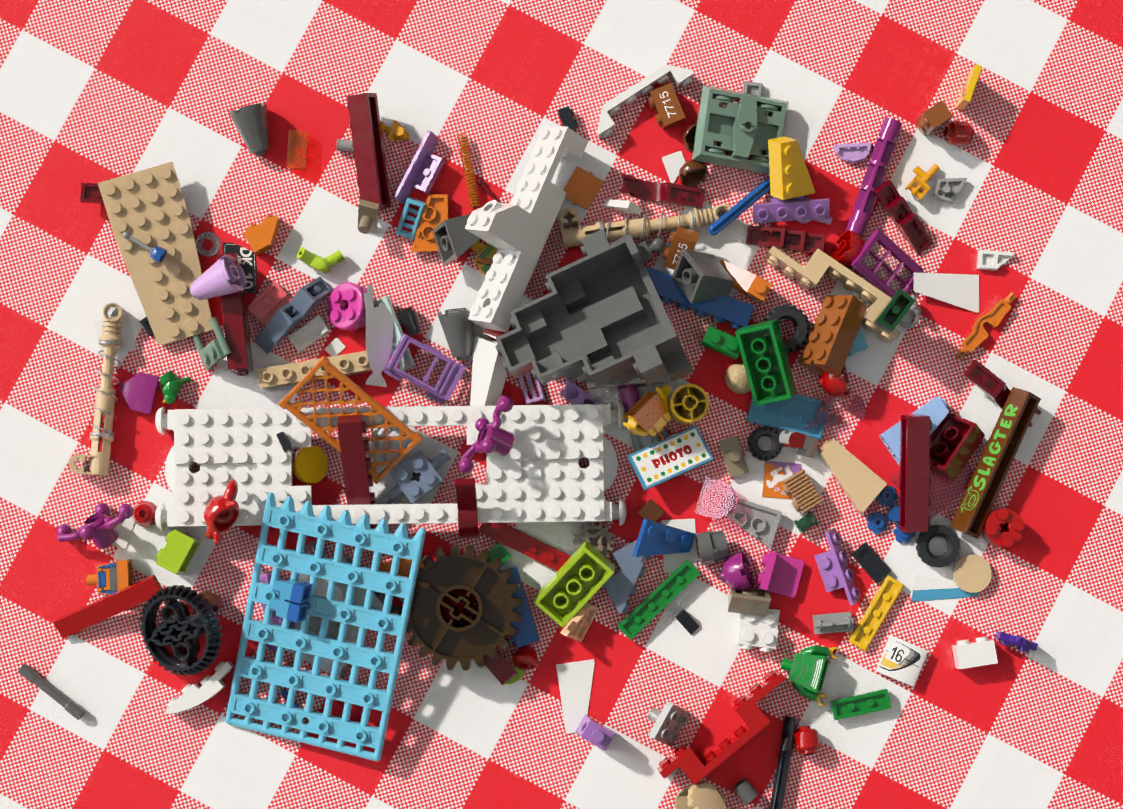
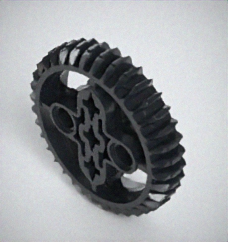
M184 585L167 586L164 589L162 588L161 591L156 592V596L152 595L151 599L146 600L147 603L143 606L144 610L140 612L142 617L139 620L142 624L139 628L143 631L139 635L144 637L142 642L146 643L145 649L150 651L148 656L154 657L153 662L158 661L159 667L164 666V671L170 670L171 674L176 673L177 675L188 676L203 671L215 661L221 649L219 645L223 642L220 639L223 633L219 631L223 626L218 625L220 620L216 618L218 611L212 610L213 605L208 604L209 599H203V594H198L197 590H191V587H185ZM164 601L165 607L161 611L164 623L156 627L157 612ZM184 602L188 603L192 608H194L198 615L190 616L188 608ZM206 633L205 650L201 658L197 659L196 655L200 651L198 638ZM171 645L177 658L172 656L164 646Z

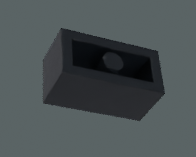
M569 106L559 109L558 115L562 126L577 131L578 123L573 119V110Z

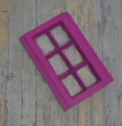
M880 229L873 232L860 254L850 265L869 283L891 298L899 289L908 294L914 286V272L922 273L924 271Z

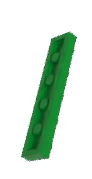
M686 559L617 625L618 628L631 640L682 592L700 572Z

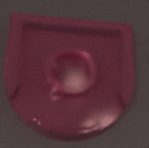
M705 476L694 513L712 519H723L732 513L736 507L737 496L734 489L724 481Z

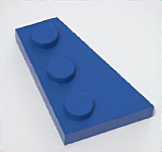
M643 519L632 556L642 557L690 552L695 533Z

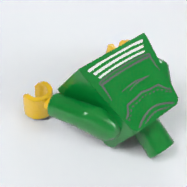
M814 645L802 649L800 653H795L793 660L783 659L781 669L790 671L789 680L792 681L793 687L802 697L816 701L821 706L825 705L820 702V698H828V696L821 693L830 658H839L832 654L834 649L840 650L838 647L828 648Z

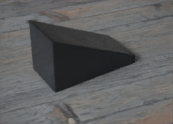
M684 609L675 616L690 635L699 628V625Z

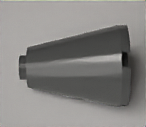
M266 102L241 107L240 110L229 111L230 117L250 154L254 153L255 157L266 154V150L269 149Z
M466 308L445 310V314H442L441 311L437 312L452 357H456L457 360L468 359V356L472 354L475 323L468 319L470 311L466 310Z

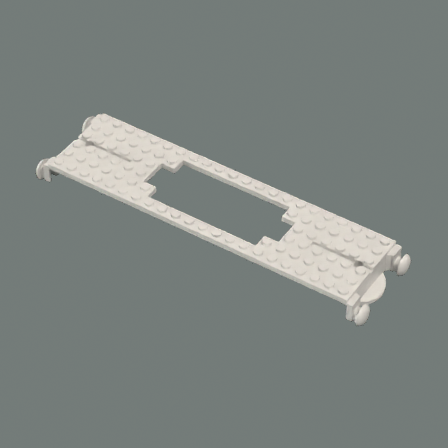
M617 401V408H610V405L603 404L513 405L511 411L502 412L500 428L514 434V443L506 456L486 453L487 484H476L478 523L611 522L612 520H619V526L623 525L627 515L625 501L619 498V504H612V502H608L604 498V492L611 487L617 475L618 460L613 445L603 436V428L605 426L617 424L618 429L623 427V422H625L623 404ZM496 406L384 408L408 427L467 426V445H472L477 442L479 431L475 428L476 421L483 417L487 418L491 424ZM164 407L158 409L155 424L159 434L165 435L166 429L174 431V446L166 458L165 465L166 481L174 493V505L167 507V510H165L164 503L158 505L155 511V523L160 531L163 532L165 530V525L167 527L207 526L204 519L206 506L212 498L224 495L231 479H235L238 484V493L235 501L240 508L239 516L232 526H261L267 495L270 492L275 495L276 507L281 508L287 497L293 498L295 511L300 512L305 502L310 501L312 503V486H292V451L285 453L276 435L280 432H285L292 447H312V430L287 409L168 410V413L165 412ZM344 407V412L355 413L356 409L355 407ZM358 407V411L369 412L370 407ZM302 408L301 410L307 416L314 414V408ZM316 408V412L318 414H327L328 408ZM330 408V412L342 413V408ZM381 414L372 416L373 424H384L385 418ZM362 416L363 421L370 425V417ZM318 417L316 424L321 428L329 426V419L327 417ZM331 417V424L337 426L338 417ZM579 460H588L589 467L585 469L579 467ZM199 464L200 470L196 473L194 468ZM457 503L329 505L333 520L337 521L342 512L348 510L350 512L351 524H357L364 514L368 515L370 524H379L381 519H386L388 524L458 523ZM312 505L314 515L319 516L324 506L327 505Z

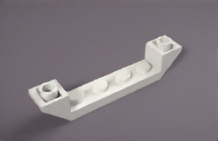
M666 64L605 103L601 110L597 137L603 136L606 138L614 132L615 123L609 116L610 113L611 115L616 114L621 110L622 105L633 103L637 99L636 96L641 93L643 95L647 94L653 89V85L656 83L660 85L668 80V76L671 77L677 88L681 85L685 87L693 81L694 71Z

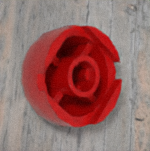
M847 230L837 240L836 243L839 245L837 249H832L830 257L846 268L851 269L853 267L850 265L860 254L865 241L856 232Z
M845 364L840 375L824 372L822 376L818 377L820 388L824 387L828 395L835 398L850 396V388L847 389L846 387L849 379Z

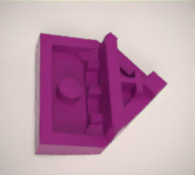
M140 372L118 387L131 410L151 414L159 376Z

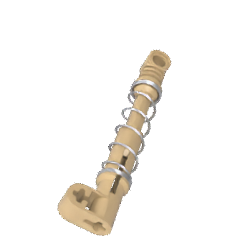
M721 204L712 208V210L710 208L707 211L703 209V212L697 208H690L687 215H684L683 211L680 210L679 216L666 217L665 213L662 212L660 219L649 220L647 215H644L643 218L629 219L627 217L623 221L612 222L609 220L608 223L599 221L595 225L581 227L578 212L574 208L568 207L560 213L564 248L582 246V238L601 229L608 242L616 241L631 234L632 238L641 240L642 237L649 236L651 232L658 238L661 231L670 230L673 232L672 229H677V226L688 227L689 230L692 229V231L697 232L703 226L708 228V225H712L719 219V213H726L731 207ZM568 216H571L572 227L574 228H568Z
M114 302L106 304L103 308V322L105 324H102V327L105 328H102L104 333L101 334L98 344L104 350L97 352L103 356L102 368L95 370L97 373L102 374L101 386L94 387L96 399L95 404L92 406L95 409L94 421L90 424L93 427V432H90V440L92 441L91 454H77L72 456L69 461V468L77 474L108 476L111 442L114 441V433L112 432L113 420L116 419L114 407L115 402L118 401L116 390L112 389V387L120 382L118 378L114 377V368L121 365V362L115 359L117 349L123 347V339L119 335L122 330L119 329L122 328L120 324H122L124 316L121 306ZM112 308L118 309L119 312L115 318L108 316V312ZM113 378L116 379L118 382L113 383ZM101 437H103L102 452H99ZM87 457H89V472H86L85 466H81L80 470H78L75 462H79V459H81V462L87 463Z

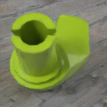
M303 247L297 253L299 260L324 274L330 273L332 267L345 260L340 250L326 258H322Z

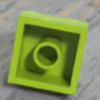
M174 529L173 532L170 531L168 533L164 549L161 548L156 556V559H158L156 564L176 575H182L185 573L202 540L181 529Z

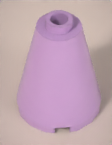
M231 255L222 256L191 284V295L201 301L243 291L245 289L243 286L247 285V281L242 267L235 265L234 261L236 259Z

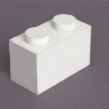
M988 636L978 637L975 642H969L968 639L959 640L956 645H952L955 667L957 669L998 663L994 640L988 639Z

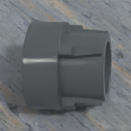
M706 531L695 534L702 566L719 562V560L729 557L727 540L723 531Z

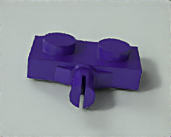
M997 631L995 639L1000 640L999 644L1008 647L1014 644L1019 646L1018 650L1029 653L1030 650H1037V643L1028 641L1022 636H1013Z

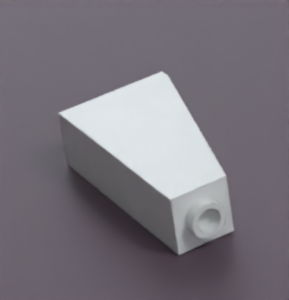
M477 336L474 338L470 406H496L502 395L507 375L502 364L505 360L503 356H499L496 350L497 341Z

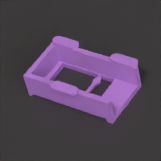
M404 334L399 340L384 372L398 381L403 379L425 390L428 397L439 403L449 401L466 367L444 356L438 349L428 344L424 345ZM409 343L435 357L427 374L423 377V381L397 368ZM440 359L447 364L435 387L426 384V381L429 380L432 369L437 360Z

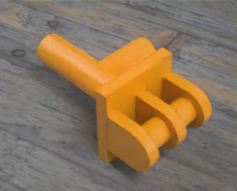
M393 120L391 127L380 121L381 131L389 134L388 138L393 143H396L397 139L408 140L409 133L396 120Z
M934 164L925 172L917 165L913 170L916 176L905 189H909L912 192L911 195H916L919 201L931 188L927 183L938 172L940 167Z

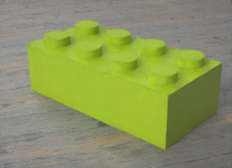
M585 541L535 595L534 604L563 628L615 573V565L589 542Z

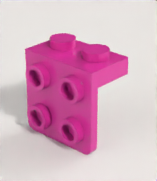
M767 551L766 554H763L761 565H763L762 573H758L756 580L758 588L788 597H795L804 562L796 558L777 554L776 552Z

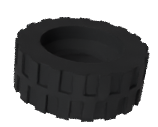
M944 525L929 526L928 532L920 533L916 540L918 557L926 565L932 567L951 565L956 560V557L959 556V550H961L960 539H958L956 532H953V529ZM942 537L946 540L948 547L943 555L936 556L930 552L929 542L932 538Z

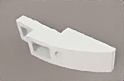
M222 661L214 669L216 673L212 677L208 675L201 681L202 686L198 683L186 685L181 690L183 694L178 699L174 697L167 704L169 708L165 712L172 714L185 711L212 698L226 686L222 679L235 665L231 661L226 663Z

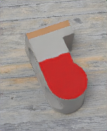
M789 430L781 432L779 443L783 447L797 448L796 454L813 458L818 439Z

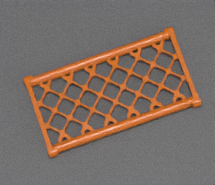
M325 356L320 358L318 363L278 404L281 408L287 409L340 453L339 439L336 440L331 436L332 430L338 429L337 426L331 424V417L360 414L362 416H369L371 424L367 425V428L371 429L372 436L365 439L372 442L373 449L366 452L373 454L374 461L371 462L372 468L369 469V475H373V482L375 484L380 483L383 477L423 438V436L418 432L412 431L333 366ZM322 366L325 369L324 375L315 376L314 374ZM337 378L340 381V387L329 388L327 379ZM324 379L326 387L315 388L313 380ZM308 380H311V389L301 388ZM350 389L355 393V399L344 400L342 392ZM311 392L313 401H302L301 393ZM315 392H325L327 400L316 401ZM328 392H340L341 400L331 401ZM296 393H298L299 401L294 402L293 404L289 402V400ZM365 401L370 405V411L359 412L357 404ZM330 404H340L342 413H331ZM344 404H354L356 412L345 413ZM312 405L314 407V414L305 415L301 411L302 406ZM316 405H327L328 413L318 414L316 412ZM381 414L385 418L384 424H373L372 416ZM327 417L329 419V426L321 428L316 424L317 418ZM395 426L400 430L399 436L389 437L387 428ZM384 428L385 437H375L373 429ZM410 438L412 441L403 448L402 440ZM384 440L386 442V449H375V441ZM398 440L400 448L390 449L388 441ZM398 452L399 454L390 461L389 453ZM386 453L387 461L377 462L375 454ZM386 465L379 474L376 472L377 466Z

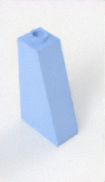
M937 396L911 414L930 416L932 421L931 435L949 413L947 409L949 406L943 398L940 399ZM901 421L878 435L899 467Z

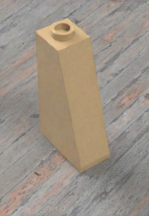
M835 439L831 440V442L827 440L820 448L822 450L820 457L857 512L862 514L887 483Z

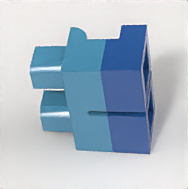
M294 579L274 581L272 589L280 593L279 599L275 597L271 599L269 609L275 611L276 616L295 623L305 620L309 604L307 601L310 598L312 584L297 582Z

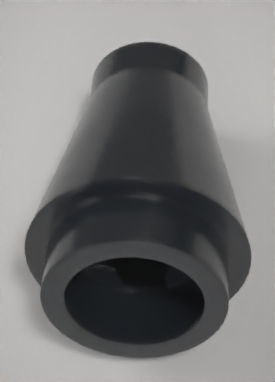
M412 306L398 312L400 316L398 318L410 336L421 332L416 310H413Z

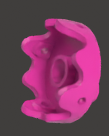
M345 282L338 285L332 291L327 309L329 319L335 327L342 330L355 331L358 327L366 326V309L363 293H367L368 288L356 283ZM348 302V308L345 310V305Z

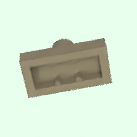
M360 200L357 226L360 233H376L379 216L378 203Z
M738 436L719 441L729 477L732 478L748 473Z

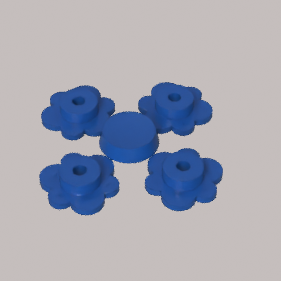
M893 486L884 487L876 499L879 500L881 506L886 505L890 507L887 511V516L881 515L880 512L868 515L867 521L869 523L867 528L872 529L874 534H879L882 530L887 529L886 524L889 519L891 522L897 523L896 529L893 530V534L896 535V541L899 543L904 541L909 543L916 532L904 534L903 531L899 530V506H893L894 500L897 499L895 488Z

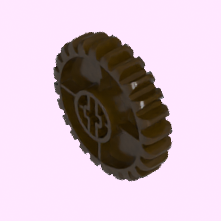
M457 544L452 545L450 556L447 555L443 548H438L436 550L437 560L435 561L429 555H425L422 558L425 569L421 567L418 569L406 632L413 631L414 635L410 638L408 644L410 646L418 643L422 644L419 651L421 658L430 652L433 653L432 665L437 666L444 658L446 659L448 670H453L457 661H460L462 669L468 671L471 667V661L474 659L475 663L482 668L486 664L485 654L493 660L499 658L496 646L503 649L510 648L511 644L505 635L517 636L519 630L511 623L521 621L524 617L523 614L514 611V607L524 603L523 598L513 597L512 594L521 587L520 583H508L507 580L512 576L513 570L508 569L500 572L499 568L502 565L503 559L497 558L491 563L488 562L489 550L487 549L483 550L476 557L474 545H469L464 555ZM465 589L468 590V593L458 597L450 591ZM472 594L479 603V609L471 605L473 601L469 596ZM446 596L457 603L464 600L466 602L464 607L476 614L477 618L475 619L464 611L457 614L455 611L458 607L445 600ZM398 597V600L404 603L405 598ZM443 606L450 609L449 615L452 617L450 621L444 613ZM402 610L397 612L398 615H402ZM464 618L471 624L459 626L453 623L455 620Z

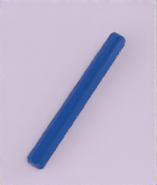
M770 177L708 227L710 235L714 236L720 233L770 191Z

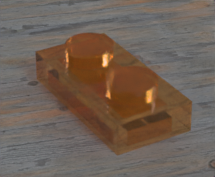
M289 130L287 169L307 170L308 131Z

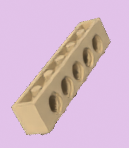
M367 351L327 357L330 363L346 376L373 372L368 361ZM320 359L257 369L259 386L262 390L296 385ZM321 366L314 375H324L325 369ZM314 379L313 381H320L324 379Z

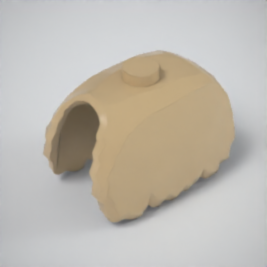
M708 782L691 784L677 792V796L674 799L676 809H727L724 796Z

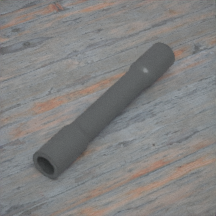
M26 663L18 670L20 675L30 683L35 684L77 720L85 714L86 711L54 688Z

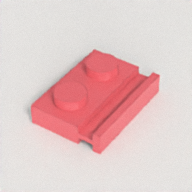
M273 281L247 308L266 326L278 309L288 304L292 298L276 281Z

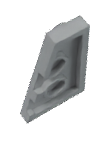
M726 495L721 513L771 549L782 512Z

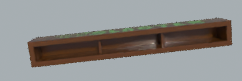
M1012 387L949 527L978 539L1041 398L1029 391Z

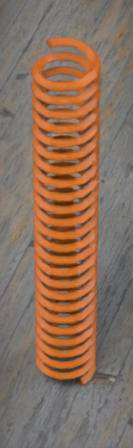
M463 133L458 135L457 138H459L458 144H460L459 149L461 150L463 173H465V182H467L466 188H468L469 205L473 209L474 206H480L481 204H474L480 201H474L479 200V198H474L479 195H474L478 194V192H474L478 189H474L477 188V186H474L477 183H474L476 180L473 177L475 174H473L474 168H472L474 167L472 165L473 160L471 159L472 154H467L471 152L467 151L470 150V148H467L470 146L467 145L469 142H466L469 139H466L468 136H463L465 135Z

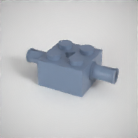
M443 449L432 459H427L421 450L417 451L389 472L396 483L393 488L382 494L383 498L387 499L386 502L388 504H391L401 495H406L412 504L416 503L444 482L437 471L440 466L451 460L450 456L446 455L447 452ZM413 473H421L419 482L412 480L414 477Z

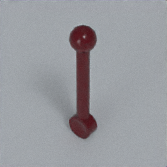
M478 179L477 184L482 186L493 200L501 203L484 184V180Z

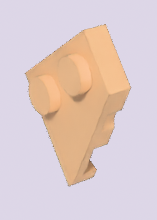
M586 602L563 628L561 634L582 642L599 608Z

